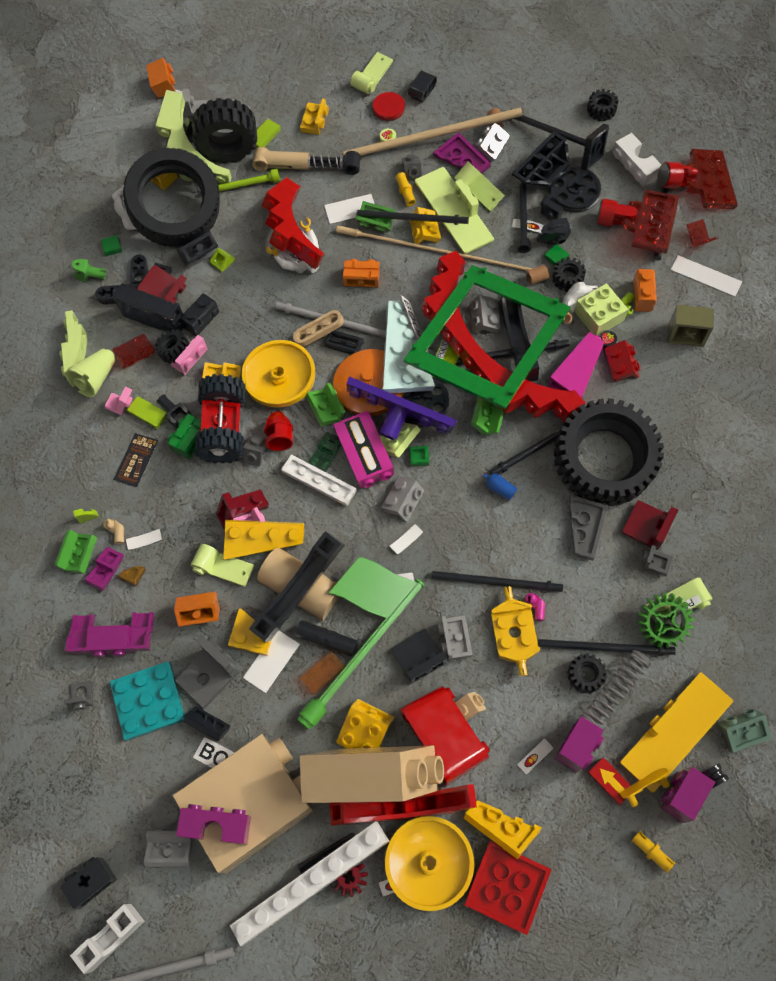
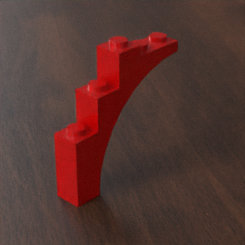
M286 177L266 192L261 205L269 211L265 224L273 229L269 243L282 252L288 250L316 269L319 267L325 253L313 245L298 227L293 216L292 203L296 200L301 186Z
M467 784L437 790L406 801L331 802L329 807L331 826L407 820L424 816H442L457 811L477 808L474 784Z

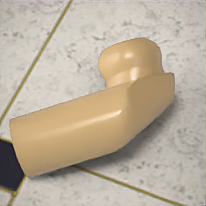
M106 519L103 525L105 529L114 534V544H124L123 525L114 519Z

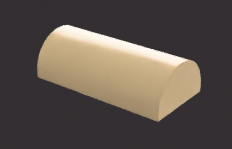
M277 547L263 562L258 572L257 580L280 594L297 573L303 562ZM322 574L298 606L319 620L324 621L339 599V596L328 594L336 582Z

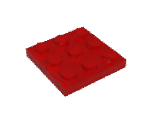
M489 840L464 905L528 935L552 869L523 855L517 860L498 844Z

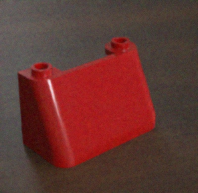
M441 686L401 708L400 714L406 723H410V729L413 730L422 746L434 745L435 756H440L443 760V783L447 787L489 759L488 753L490 749L484 741L480 742L453 701L455 696L450 688L447 687L445 689L444 686Z

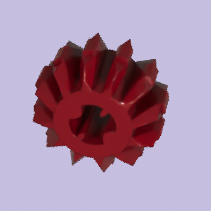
M362 863L357 868L354 866L350 869L355 877L354 882L350 881V884H347L344 874L333 881L339 882L334 887V890L337 891L343 887L341 896H345L347 889H349V896L354 897L353 888H355L361 894L362 890L358 886L359 883L367 886V882L362 881L361 877H367L368 873H360L365 865Z

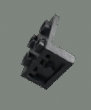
M426 629L391 649L411 684L447 663V657L443 651L440 653Z

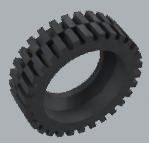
M609 398L606 404H604V399H598L596 404L592 400L587 403L586 407L584 404L579 406L578 410H574L570 417L566 419L555 442L554 456L557 457L554 463L555 466H559L557 470L558 475L564 474L561 480L564 485L570 482L571 485L568 489L571 492L575 489L579 491L577 497L582 498L583 495L588 496L587 500L593 501L597 499V502L602 504L607 501L608 506H613L617 501V504L621 505L626 500L630 502L635 497L641 495L655 479L662 466L661 461L664 458V453H661L664 445L663 443H658L662 438L661 434H654L658 428L656 424L650 426L649 422L652 419L649 416L645 418L641 416L644 412L639 408L635 412L633 411L635 405L630 403L628 407H625V401L619 400L617 404H614V399ZM595 431H610L621 436L632 450L633 465L630 472L617 481L603 480L588 472L578 459V447L585 436Z

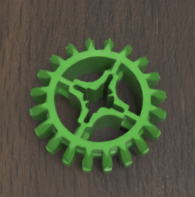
M663 592L661 599L657 594H654V601L647 598L646 600L649 605H641L645 611L638 612V615L643 618L637 620V623L642 625L639 627V631L644 632L643 637L645 639L649 638L650 644L656 642L657 647H661L663 642L666 648L670 647L671 642L677 647V640L684 643L683 636L690 637L691 635L687 629H694V626L689 624L695 621L694 617L689 616L693 613L692 609H687L689 604L687 602L682 603L683 598L680 596L675 599L673 593L667 598V594ZM671 605L670 608L667 607V609L664 611L656 610L661 606ZM678 609L681 613L680 625L675 622ZM651 615L657 619L654 632L650 627ZM660 617H665L666 619L668 618L672 624H670L669 622L663 623ZM669 629L675 630V632L669 635H661V633L664 634Z

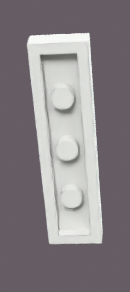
M290 455L281 469L282 473L345 506H348L356 493L355 487L293 455Z

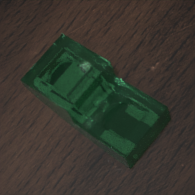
M326 432L308 463L326 472L341 446L339 437Z

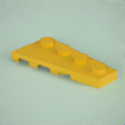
M225 520L223 560L274 550L277 547L284 548L303 544L304 523Z

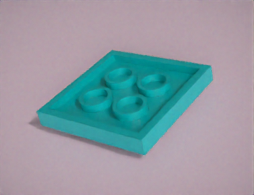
M169 661L110 681L125 741L183 722L185 714Z

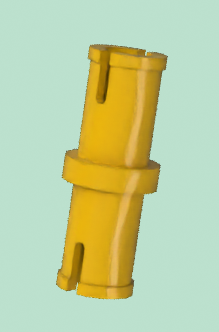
M404 172L398 173L395 179L399 185V192L403 195L406 205L408 207L416 204V200L412 193V186L408 183Z
M641 830L631 840L646 854L648 860L652 859L666 874L674 866L675 862L660 850L658 844L655 845Z

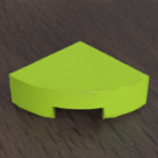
M83 509L73 511L74 517L80 524L99 517L98 512L94 509L90 511H83Z

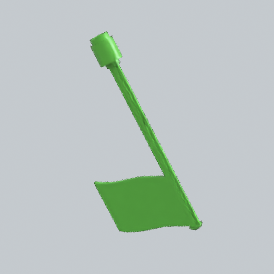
M358 557L328 592V594L344 598L364 611L385 619L320 698H316V700L311 698L299 712L300 716L297 718V721L305 728L310 730L311 727L317 725L327 712L325 707L329 699L418 591L424 588V583L420 579L412 581L396 575L374 561Z

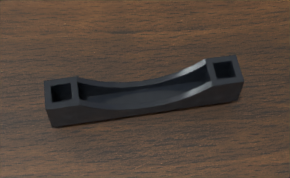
M498 295L515 367H517L531 345L524 324L522 308L520 304ZM536 361L525 378L531 382L538 381V361Z
M325 531L312 547L307 558L291 581L258 616L249 630L264 642L271 641L345 545L332 534Z

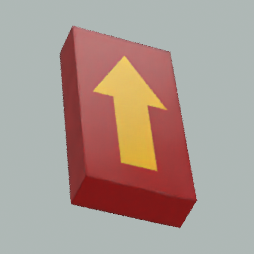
M603 757L588 774L618 805H621L626 799L622 798L621 792L631 785Z

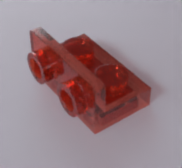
M145 333L112 349L123 369L155 353Z

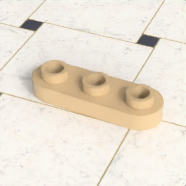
M332 310L297 329L293 334V339L302 347L307 346L341 327L344 322L343 316L339 311Z

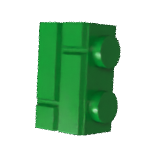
M189 413L185 418H181L175 433H171L168 437L167 444L173 452L190 459L195 451L196 433L199 430L201 431V419H197Z

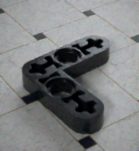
M138 254L131 259L130 284H125V286L137 289L142 280L136 281L135 278L138 275H143V279L148 273V262L145 256ZM120 285L99 287L95 292L97 300L101 304H116L113 297Z

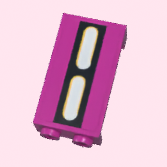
M368 410L333 424L360 489L363 487L369 488L375 482L380 480L386 481L395 475L393 465Z

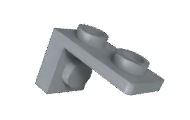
M183 89L182 91L185 100L184 111L186 116H193L196 109L208 101L194 100V96H191L189 89Z

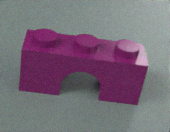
M188 804V808H181L177 837L203 840L206 827L211 823L218 822L222 828V842L247 845L251 816L245 815L246 810L233 809L232 813L223 812L224 808L210 807V811L201 810V805Z

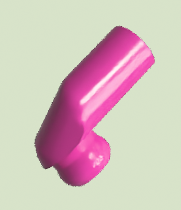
M528 593L525 596V601L528 604H532V608L535 610L534 620L544 621L545 602L535 593Z

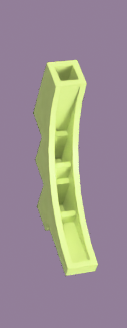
M166 90L156 122L158 133L163 137H169L166 148H179L197 155L211 168L217 182H231L232 177L229 169L217 166L205 159L189 142L183 126L185 107L183 94ZM179 174L180 178L184 181H193L189 177Z

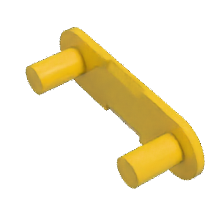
M658 769L621 792L622 798H627L631 807H636L638 802L634 795L642 791L643 788L659 780L663 788L669 787L670 783L666 777L669 773L668 769Z

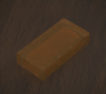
M331 651L300 679L315 695L337 676L345 666Z

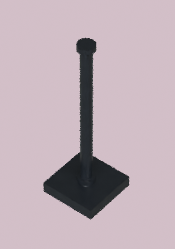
M524 115L512 118L548 133L555 131L567 140L584 146L581 168L584 170H588L604 156L609 125L603 123L586 139H583Z

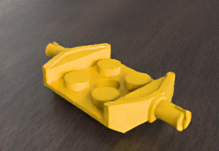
M509 586L508 590L507 587L503 588L505 601L491 610L499 658L514 662L518 666L519 677H523V674L524 676L528 675L526 661L538 654L540 647H538L531 611L532 604L515 600L512 594V587ZM517 628L520 631V636L517 638L511 637L509 630Z

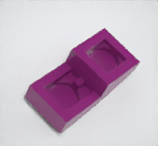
M106 547L96 559V566L85 578L86 584L103 591L117 571L124 554Z

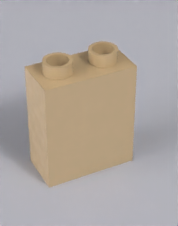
M261 734L173 795L180 809L188 808V804L201 805V810L210 811V807L224 808L223 812L232 813L233 809L246 810L245 815L251 816L247 845L222 842V828L218 822L209 824L205 829L203 840L198 839L218 873L227 874L313 812L309 803L301 802L300 775L293 779L284 766L293 757L280 737L270 743Z
M434 745L336 749L300 755L301 802H400L437 791V784H441L444 778L443 760L440 756H435Z

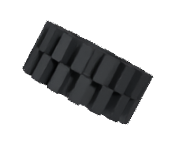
M599 89L596 92H592L587 106L589 116L593 115V119L598 118V121H601V119L606 121L607 118L610 120L617 111L618 96H614L615 93H610V90L605 92V89H602L601 92ZM603 103V104H606L607 106H606V107H602V106H599L598 104Z
M567 257L566 261L562 258L561 262L558 261L554 266L552 281L553 283L555 282L556 287L560 286V290L565 288V292H568V289L575 283L584 282L585 266L584 264L581 265L580 260L576 262V258L570 260V257ZM565 271L573 272L576 276L573 278H567L562 273Z
M172 329L171 332L169 330L166 331L165 335L161 334L162 338H157L158 342H155V350L165 363L171 364V362L175 363V360L190 343L182 331Z
M585 653L582 656L581 654L571 662L567 673H569L568 680L571 681L570 685L572 687L575 686V690H581L582 693H593L599 690L606 681V665L601 663L602 660L600 658H595L596 655L592 654V656H589V653ZM583 666L591 667L595 672L594 679L591 681L583 680L579 674L580 668Z

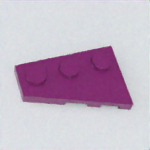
M459 132L433 152L434 157L462 169L467 161L481 174L491 167V163Z

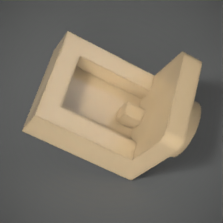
M476 692L468 693L455 702L466 721L486 710L482 697Z

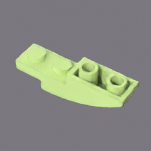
M72 310L65 312L66 319L63 321L67 330V334H65L66 342L61 343L62 350L59 352L60 358L63 361L61 371L64 377H66L65 373L68 368L85 359L87 346L86 332L82 325L78 324V319Z

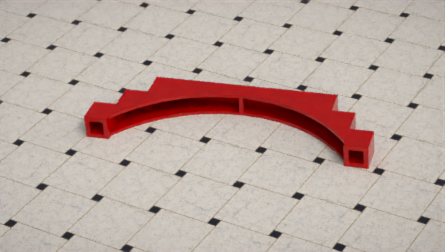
M456 250L438 259L436 270L439 275L431 278L429 287L431 295L424 298L422 306L424 316L428 317L430 321L433 320L457 287L458 278L464 272L466 262ZM458 306L440 331L443 339L450 344L454 353L462 359L465 367L470 369L473 374L504 387L512 372L493 360L476 343L462 319ZM525 379L507 408H499L507 414L524 405L527 412L531 413L534 418L553 409L555 415L565 422L574 410L577 411L579 406L583 404L585 406L586 402L575 390L553 389Z

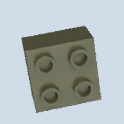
M676 305L668 324L667 343L704 347L714 328V309Z

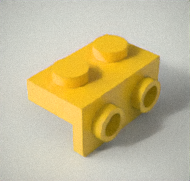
M417 207L413 212L415 214L436 215L435 211ZM409 220L415 244H420L422 240L438 243L441 239L437 222Z

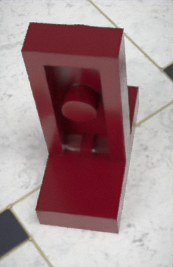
M261 489L234 498L227 492L221 496L216 515L223 529H225V520H233L234 518L249 514L255 507L259 511L267 509L269 503Z

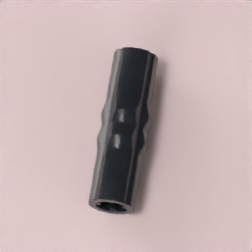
M303 620L299 622L295 633L296 637L351 657L354 655L358 644L356 639Z

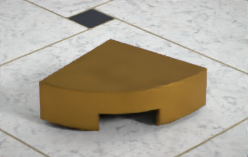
M142 566L131 567L123 570L118 577L137 586L146 568Z

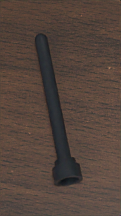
M521 183L520 239L517 242V251L528 253L531 250V241L527 238L526 184Z

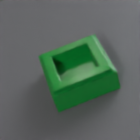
M118 235L101 239L105 256L122 252Z
M556 244L545 254L544 258L555 266L558 261L561 262L562 258L566 261L570 254Z
M428 446L409 447L411 467L429 466Z

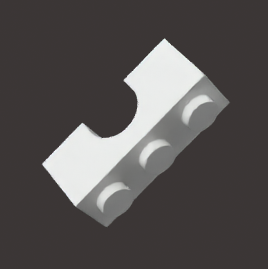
M630 133L615 142L613 154L624 165L625 169L634 176L635 180L644 187L657 179L661 164L653 155L648 158H639L638 155L642 143Z
M124 904L106 921L108 924L98 934L88 938L70 955L83 974L93 972L145 922L132 904Z

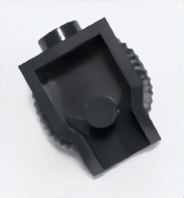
M567 217L551 220L544 225L541 233L537 236V242L551 245L566 242L571 233Z

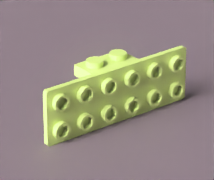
M444 167L415 179L416 185L437 215L455 216L457 214L460 217H469V224L454 225V223H443L464 254H468L494 241V237L477 215L478 199L471 194L469 186L465 185L462 179L454 182Z

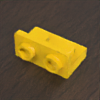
M322 98L321 104L307 103L300 125V132L320 134L321 128H324L325 116L328 115L329 111L326 99Z

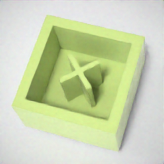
M606 283L578 299L574 312L592 334L599 336L601 332L623 322L628 308Z

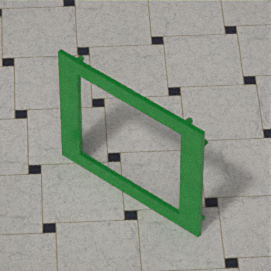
M472 265L464 273L462 280L417 342L412 344V349L403 362L506 409L571 307L559 302L558 298L551 299L490 273L486 267L481 269ZM473 285L549 317L504 387L426 352Z

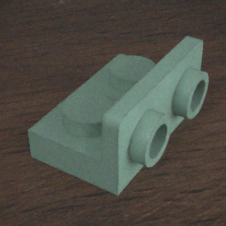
M756 709L744 710L743 714L725 717L724 721L717 723L718 727L724 731L729 750L733 753L772 739L765 714Z

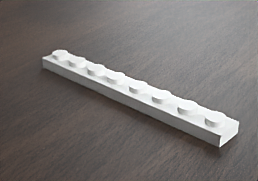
M374 822L231 924L230 927L239 945L244 946L388 843L389 840L379 823Z

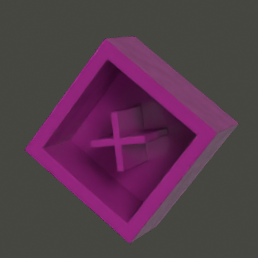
M581 716L574 723L554 759L576 773L581 769L585 770L594 757L590 754L592 751L595 752L604 740L601 736L604 730Z
M690 767L685 770L682 769L681 772H677L671 781L674 785L670 790L665 791L660 800L663 802L660 808L681 823L694 821L715 784V781L694 767Z

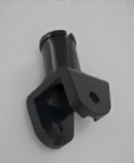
M165 394L161 395L156 401L167 412L168 422L176 429L178 428V423L173 417L180 411L185 415L191 414L182 403L175 405Z

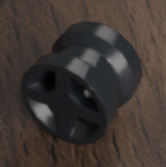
M720 763L702 772L715 781L713 788L729 780V777L722 772Z

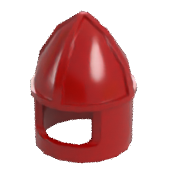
M276 411L272 413L265 422V445L272 451H285L294 444L293 426L283 412Z

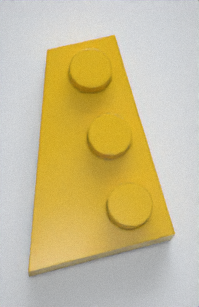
M478 800L476 801L477 808L469 809L464 816L466 821L517 860L542 829V827L536 824L533 827L523 823V819L519 817L514 819L504 815L502 810Z

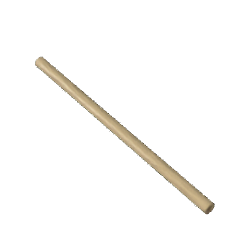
M520 107L343 151L345 155L348 151H356L360 156L520 117L522 116V110Z

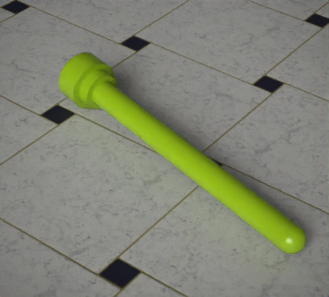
M273 169L266 175L218 185L219 192L267 181L279 183L280 177L278 169Z

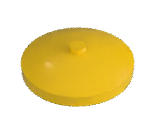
M287 340L269 341L256 347L247 356L242 368V380L246 385L247 393L256 402L268 407H286L299 402L312 389L316 376L314 361L309 352L301 345Z
M434 816L418 817L402 825L391 838L385 856L386 876L394 893L407 905L423 911L442 910L456 903L467 891L474 871L473 852L464 833L453 823Z

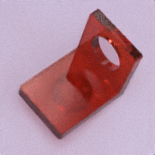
M704 219L686 225L693 247L718 239L717 236L709 239Z

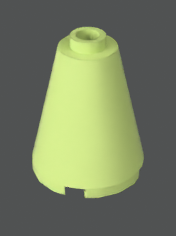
M101 349L68 368L65 373L67 381L72 387L76 385L80 389L78 391L80 394L90 398L94 397L115 362L114 354L108 349Z

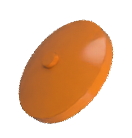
M367 349L356 352L347 357L337 368L333 379V388L336 390L339 401L347 411L357 415L368 410L370 416H376L389 410V408L379 404L377 406L371 405L366 402L367 399L362 397L357 399L350 396L346 385L350 376L382 389V375L384 372L383 350ZM401 392V393H391V394H394V395L399 396V397L402 398L403 395H404V392Z

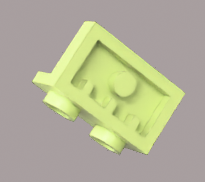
M404 422L396 441L380 435L388 456L399 458L420 432V429L417 425Z

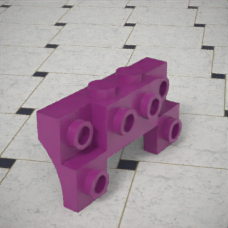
M132 612L131 627L129 625L94 626L95 615H73L65 649L68 654L90 653L92 657L103 658L105 654L124 657L125 654H130L133 651H150L154 613Z

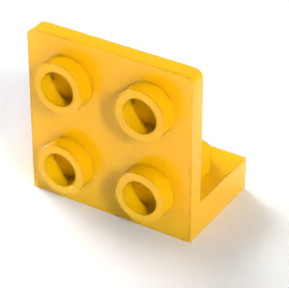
M357 699L349 709L336 742L347 749L380 747L386 731L392 725L395 717Z

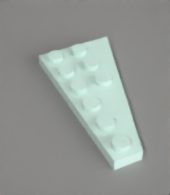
M389 301L386 312L387 324L385 330L382 390L389 393L432 391L435 387L432 376L403 362L412 349V344L417 342V337L403 301Z

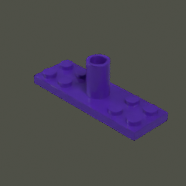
M350 376L346 383L347 392H349L350 396L357 399L362 397L367 399L366 402L371 405L377 406L379 404L389 408L379 432L380 435L388 439L397 440L406 416L418 420L422 426H433L437 428L436 431L442 434H451L456 420Z

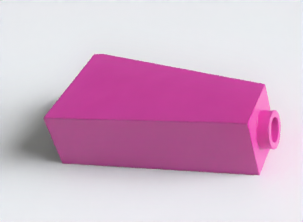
M589 332L551 375L548 386L558 390H575L582 398L602 351L604 341L599 336Z

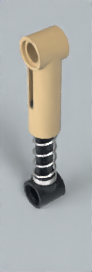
M258 147L254 150L252 166L257 171H266L268 168L309 170L311 166L323 167L324 169L326 167L331 169L338 167V169H343L348 175H356L360 170L361 156L356 151H348L339 158L337 156L329 157V155L327 157H322L321 155L320 157H314L309 152L269 151L267 148Z

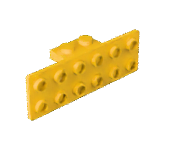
M700 672L675 701L671 699L663 707L665 712L661 716L657 714L649 723L651 728L620 761V764L638 781L661 768L668 769L669 773L666 776L668 777L733 703V699ZM660 780L655 783L653 782L646 788L651 793H654L661 785Z

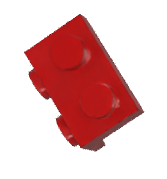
M623 340L605 348L611 374L615 382L630 376L640 377L638 372L640 371V366L634 358L636 351L632 344L630 345L626 340Z

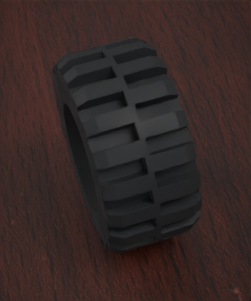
M216 98L214 101L212 99L208 100L206 104L203 103L196 109L192 117L194 146L199 153L205 155L209 160L213 159L215 162L223 161V163H228V161L236 162L238 159H244L246 155L251 154L257 143L256 119L253 112L244 103L241 104L238 100L233 101L231 98ZM222 129L233 130V131H231V132H225V133H223V132H217L218 130H222Z

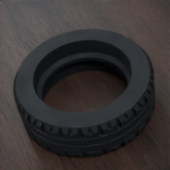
M160 148L138 158L128 170L123 184L126 211L133 226L146 239L163 246L179 247L186 245L213 228L219 214V186L211 168L197 155L179 148ZM166 173L185 175L198 184L202 194L201 207L192 218L179 223L159 221L150 216L143 205L142 194L146 184L153 178Z

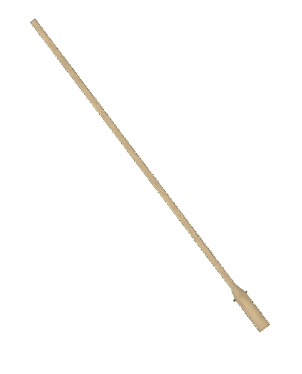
M337 226L336 228L337 233L351 236H365L445 254L452 252L367 234L359 229ZM459 253L463 258L525 271L532 269Z

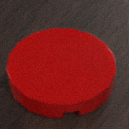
M381 93L373 101L374 114L384 121H389V119L396 120L403 115L405 102L397 93Z

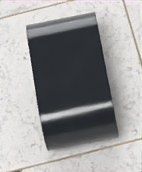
M421 70L411 83L408 95L424 102L434 89L437 77Z

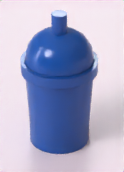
M484 474L483 476L487 479L486 485L489 490L508 501L511 500L518 489L500 474H491L490 476Z

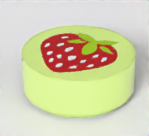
M387 128L380 133L381 142L396 138V132L393 129Z

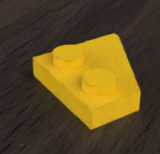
M239 609L228 646L268 656L272 640L264 642L249 630L255 620L245 611Z

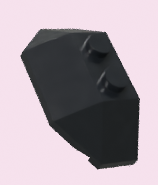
M553 131L512 173V176L525 184L549 187L570 164L567 139Z

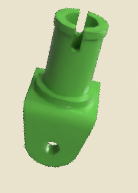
M76 259L72 262L76 279L87 282L89 277L105 280V268L91 267L87 259Z

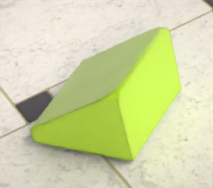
M217 248L209 263L223 272L236 258L225 250Z

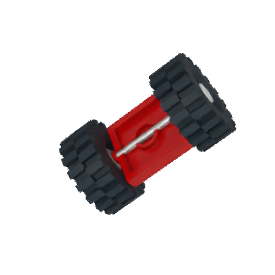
M212 374V377L207 375L199 381L198 401L202 405L201 431L199 430L195 437V454L200 460L205 459V462L212 461L216 464L217 462L232 463V461L236 462L243 456V436L239 432L240 408L245 404L246 385L238 377L232 378V375L224 376V374H220V376Z

